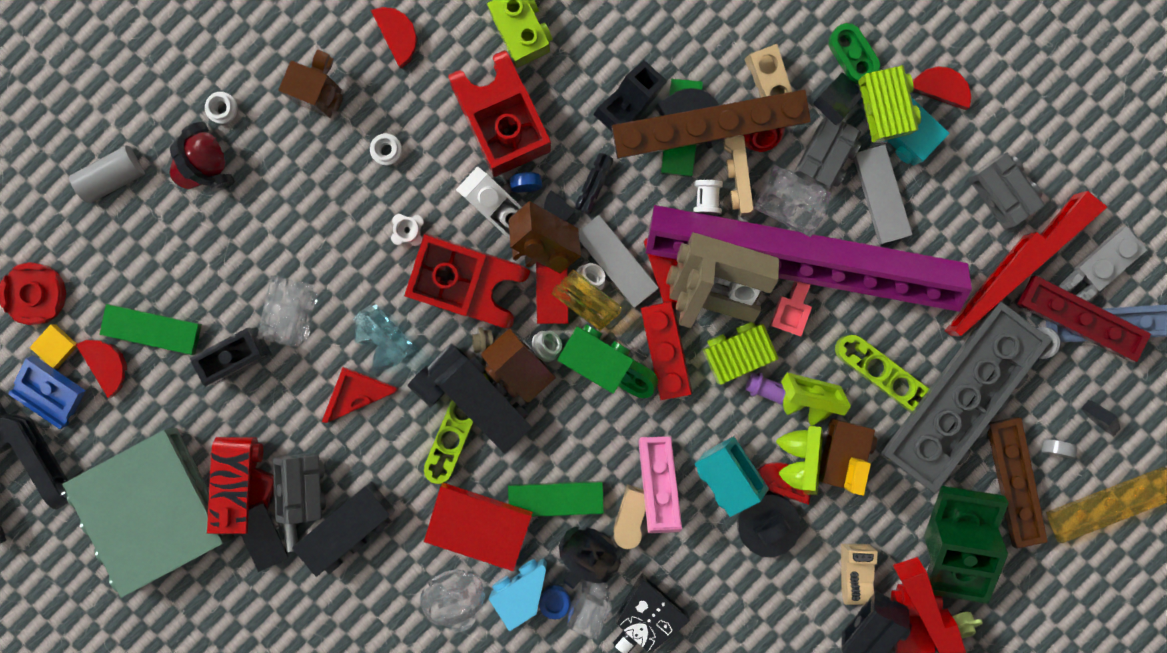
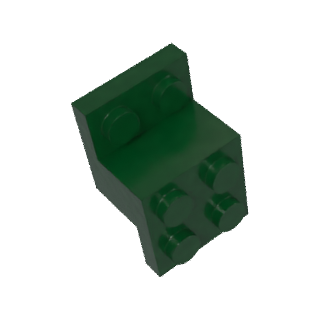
M941 486L924 534L931 559L927 574L934 595L989 604L1008 556V551L999 531L1009 504L1006 496Z

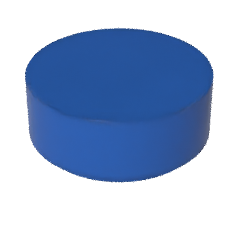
M535 172L513 175L510 178L511 191L524 193L541 189V175Z
M556 585L547 587L541 593L539 608L542 614L553 620L563 618L568 613L571 605L570 595L567 590Z

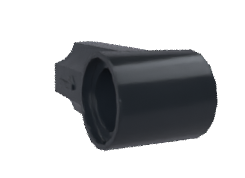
M451 343L437 356L429 367L425 366L407 386L431 408L445 394L434 381L461 355L465 356L469 361L470 359Z

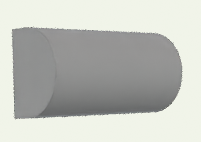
M125 145L71 174L69 180L76 194L84 202L91 204L145 175V172L132 148Z

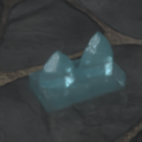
M375 303L359 311L353 318L356 322L354 330L355 343L369 344L374 342L377 345L373 355V370H385L395 365L397 366L417 350L416 346Z

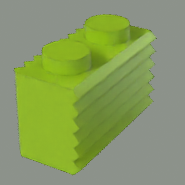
M904 65L867 73L858 80L873 143L910 135L918 130V125L921 123V114L918 106L912 104L910 93L914 89L913 79L909 73L905 74Z
M747 322L736 327L738 333L726 338L723 333L707 340L709 346L702 350L718 384H724L779 359L764 324L755 325V323Z

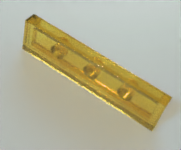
M1161 467L1047 511L1046 514L1056 540L1064 543L1167 503V468Z

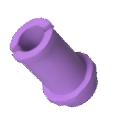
M761 372L758 374L752 373L747 381L746 391H749L753 397L759 395L782 405L786 393L783 385L763 377L764 374Z

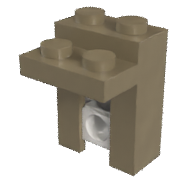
M692 232L688 243L681 244L677 255L678 264L677 266L670 267L666 284L671 285L669 298L677 300L676 310L680 311L679 325L692 328L702 308L754 323L761 311V306L757 305L761 291L771 293L778 282L779 258Z

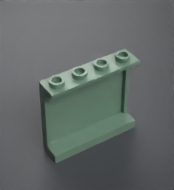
M177 428L162 430L62 484L66 490L65 496L68 503L75 508L80 518L81 529L90 537L95 547V556L100 563L104 564L109 574V583L113 590L118 592L120 598L234 539L232 534H207L209 489Z

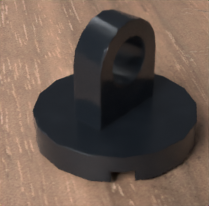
M766 493L761 502L739 512L737 530L740 539L751 552L761 557L774 558L786 554L795 546L800 536L801 521L798 512L787 499L781 496Z
M573 527L566 531L559 544V554L570 571L563 582L574 589L581 579L596 584L606 583L611 580L621 564L620 557L617 558L615 554L617 549L614 543L604 534L587 527L586 530H578L579 527Z

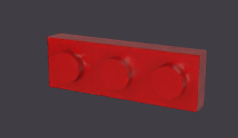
M673 301L641 307L654 373L658 378L657 386L660 400L692 395V386Z

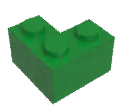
M587 324L583 329L577 326L557 361L614 394L634 361L628 357L631 350L616 341H613L611 346L600 340L602 333Z

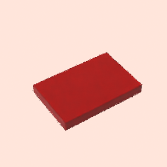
M443 482L438 492L424 542L514 571L533 512Z

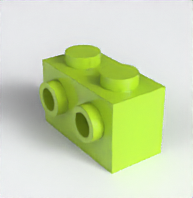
M492 0L487 3L489 13L516 68L550 53L549 42L553 38L546 23L539 24L535 13L539 12L535 0Z

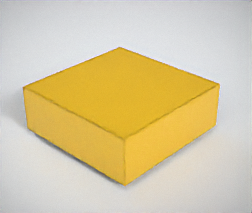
M50 324L29 348L49 366L57 369L77 348V343L56 324Z
M851 457L844 484L846 490L853 494L864 496L871 463Z

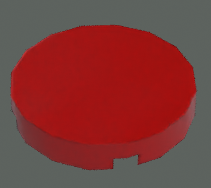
M32 262L23 263L13 267V270L4 276L0 283V304L5 313H8L12 317L11 319L17 323L26 325L48 323L57 317L64 307L66 299L64 281L58 272L48 265Z

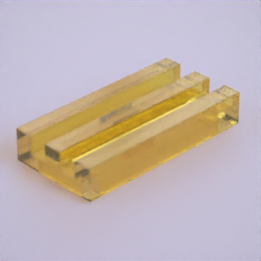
M574 269L552 291V295L599 331L621 313L622 307ZM566 289H568L571 293H573L575 296L581 299V302L574 296H572L570 293H568ZM591 308L594 309L597 313H599V314H600L601 316H603L604 318L602 319L600 316H598L596 313H594V312L591 310Z

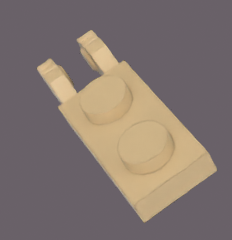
M744 136L724 139V150L730 153L732 159L726 160L728 178H734L736 190L730 191L733 210H739V217L749 216L754 209Z

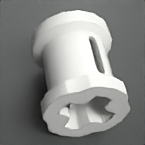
M696 180L697 207L693 208V212L706 215L722 214V209L719 208V191L723 187V182L718 180Z

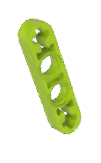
M845 335L837 341L835 352L842 362L910 413H912L919 402L911 400L909 404L908 401L915 395L922 399L928 392V387L863 338L857 335ZM855 341L856 351L866 355L868 350L870 354L863 359L854 354L846 356L847 349L844 345L845 343H853ZM873 359H879L884 365L882 374L877 377L872 376L868 371L869 362ZM898 378L906 379L909 384L907 393L902 396L897 395L893 389V384Z
M483 374L485 378L490 382L488 374ZM453 400L449 404L424 465L425 477L435 484L446 482L453 474L474 423L470 418L462 420L456 417L454 413L456 403ZM453 431L458 434L460 442L456 448L450 449L444 446L442 437L445 432ZM437 449L444 454L454 455L453 460L449 457L446 458L443 468L447 470V474L441 473L439 477L434 475L435 470L431 468V464L436 465L442 454H436Z

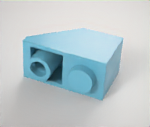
M544 558L538 562L535 559L528 561L519 568L520 573L511 579L505 576L492 586L494 590L491 591L489 601L509 631L537 614L547 568V562Z

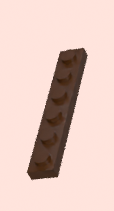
M804 89L612 125L611 128L617 159L807 124L811 120L806 90Z

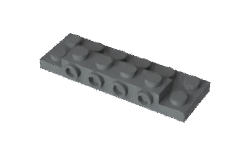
M1000 301L985 315L881 454L928 490L936 493L954 468L967 460L973 443L984 437L990 428L989 422L996 414H1000L1009 404L1008 397L1012 392L1020 388L1027 381L1029 376L1027 372L1052 340Z

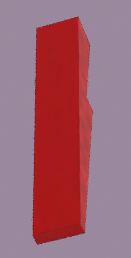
M1089 191L1074 194L1041 235L1037 232L1023 235L945 329V332L950 336H962L1101 214L1107 206Z
M916 557L894 564L893 567L938 652L966 653L958 625L948 608L938 609L927 571L919 558Z

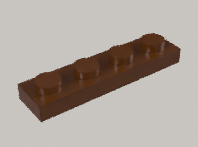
M1013 417L989 422L988 436L1000 493L1006 496L1009 503L1005 516L1012 547L1018 549L1047 543L1048 540L1022 418Z

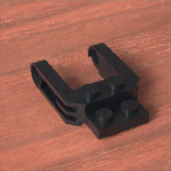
M0 402V454L11 447L14 449L41 497L49 507L59 510L69 504L65 496L66 490L62 485L68 479L33 420L20 415L7 414ZM0 524L1 544L5 542L7 539L5 538L4 530Z

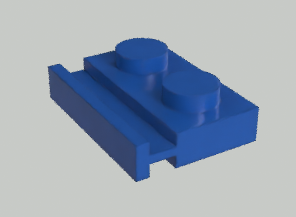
M33 355L25 359L14 381L15 386L9 391L8 395L58 429H62L68 426V420L70 416L74 415L86 390Z

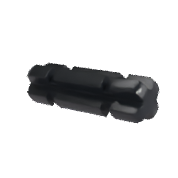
M604 153L597 155L594 162L595 168L591 169L582 189L583 194L582 196L579 195L575 204L577 210L586 214L591 213L595 204L594 198L597 199L606 180V172L610 171L613 164V158Z

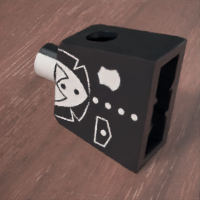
M642 573L615 616L616 624L623 631L614 640L613 644L621 653H630L637 644H640L646 651L651 653L690 621L688 613Z

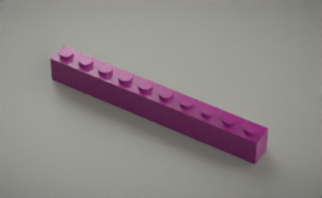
M654 205L648 230L645 254L677 259L681 244H687L692 232L778 257V278L958 312L961 311L972 291L968 263L658 205Z

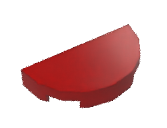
M380 7L371 10L399 68H403L411 61L412 55L416 50L418 38L414 25L404 13L395 8Z
M941 66L929 68L913 79V92L963 110L970 108L971 92L969 84L960 73L952 68Z
M85 340L77 343V348L107 398L115 396L123 387L125 370H127L124 355L115 345L108 344L102 340Z
M772 462L764 464L757 469L768 486L769 491L809 505L811 495L804 494L803 490L788 485L779 475V472L788 466L789 463Z

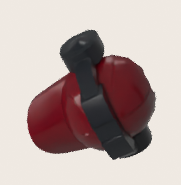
M197 122L186 126L181 131L182 134L170 146V153L173 159L170 167V176L173 182L185 189L206 185L210 187L211 191H220L233 185L235 180L232 174H220L225 165L224 152H222L216 138L211 133H208L209 129L205 122Z

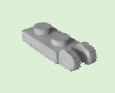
M1127 226L1121 227L1074 267L1075 271L1061 282L1060 288L1068 291L1074 288L1081 280H1084L1087 286L1076 296L1088 301L1145 253L1147 249Z

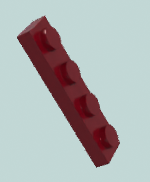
M1031 276L1017 305L1130 362H1138L1151 336V333L1038 276Z

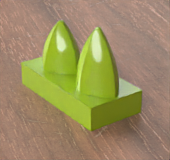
M788 372L781 381L786 392L783 399L785 413L789 415L807 406L809 407L808 420L811 426L824 421L833 413L845 416L851 407L842 387L839 385Z
M808 426V430L793 431L776 440V443L787 453L805 458V462H795L784 467L779 472V475L788 485L803 490L804 494L818 496L823 430L822 427Z

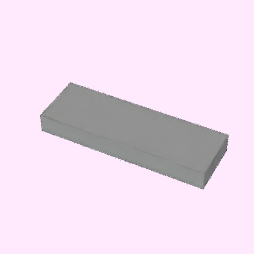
M886 144L858 152L854 157V162L879 245L911 236L912 231Z
M600 215L578 231L580 243L633 308L659 288Z

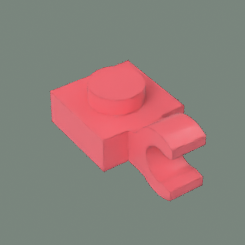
M794 281L790 298L780 296L770 326L802 336L812 306L803 304L810 284Z

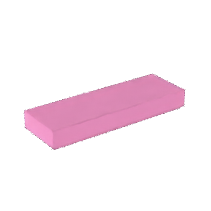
M640 437L638 443L648 533L680 532L682 530L672 439L671 437Z

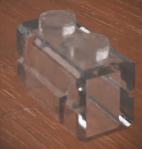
M271 276L257 338L289 346H301L302 341H307L311 328L310 323H307L309 310H314L318 297L317 292H314L315 285Z
M581 580L568 610L567 625L569 629L590 639H598L604 626L603 621H606L612 609L611 591L608 588L609 584L607 582L596 584Z

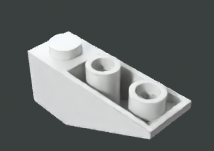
M476 167L456 190L510 240L509 219L522 207L487 173Z

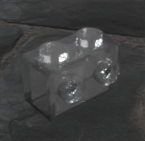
M774 165L760 189L754 209L811 237L826 215L832 193L826 191L819 184L810 183L798 177L789 169H782Z

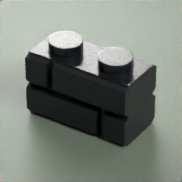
M245 328L236 333L235 336H230L191 357L190 360L202 384L207 387L217 385L272 356L258 328Z
M879 592L874 593L842 631V652L893 653L895 644L899 640H906L912 629L908 607L895 600L891 601L889 597Z

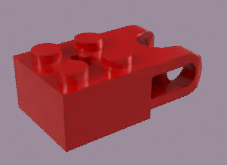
M505 50L493 55L494 69L497 74L495 80L489 85L479 87L472 84L461 70L448 75L452 90L493 177H497L551 152L550 138L509 54ZM509 128L514 134L510 136L504 135L503 130Z
M424 234L404 296L502 328H511L515 320L514 315L511 311L496 304L493 298V288L503 280L524 282L529 278L531 271L526 266L430 234ZM449 266L452 268V273H455V278L449 279L445 283L442 281L443 276L439 275V270H444Z

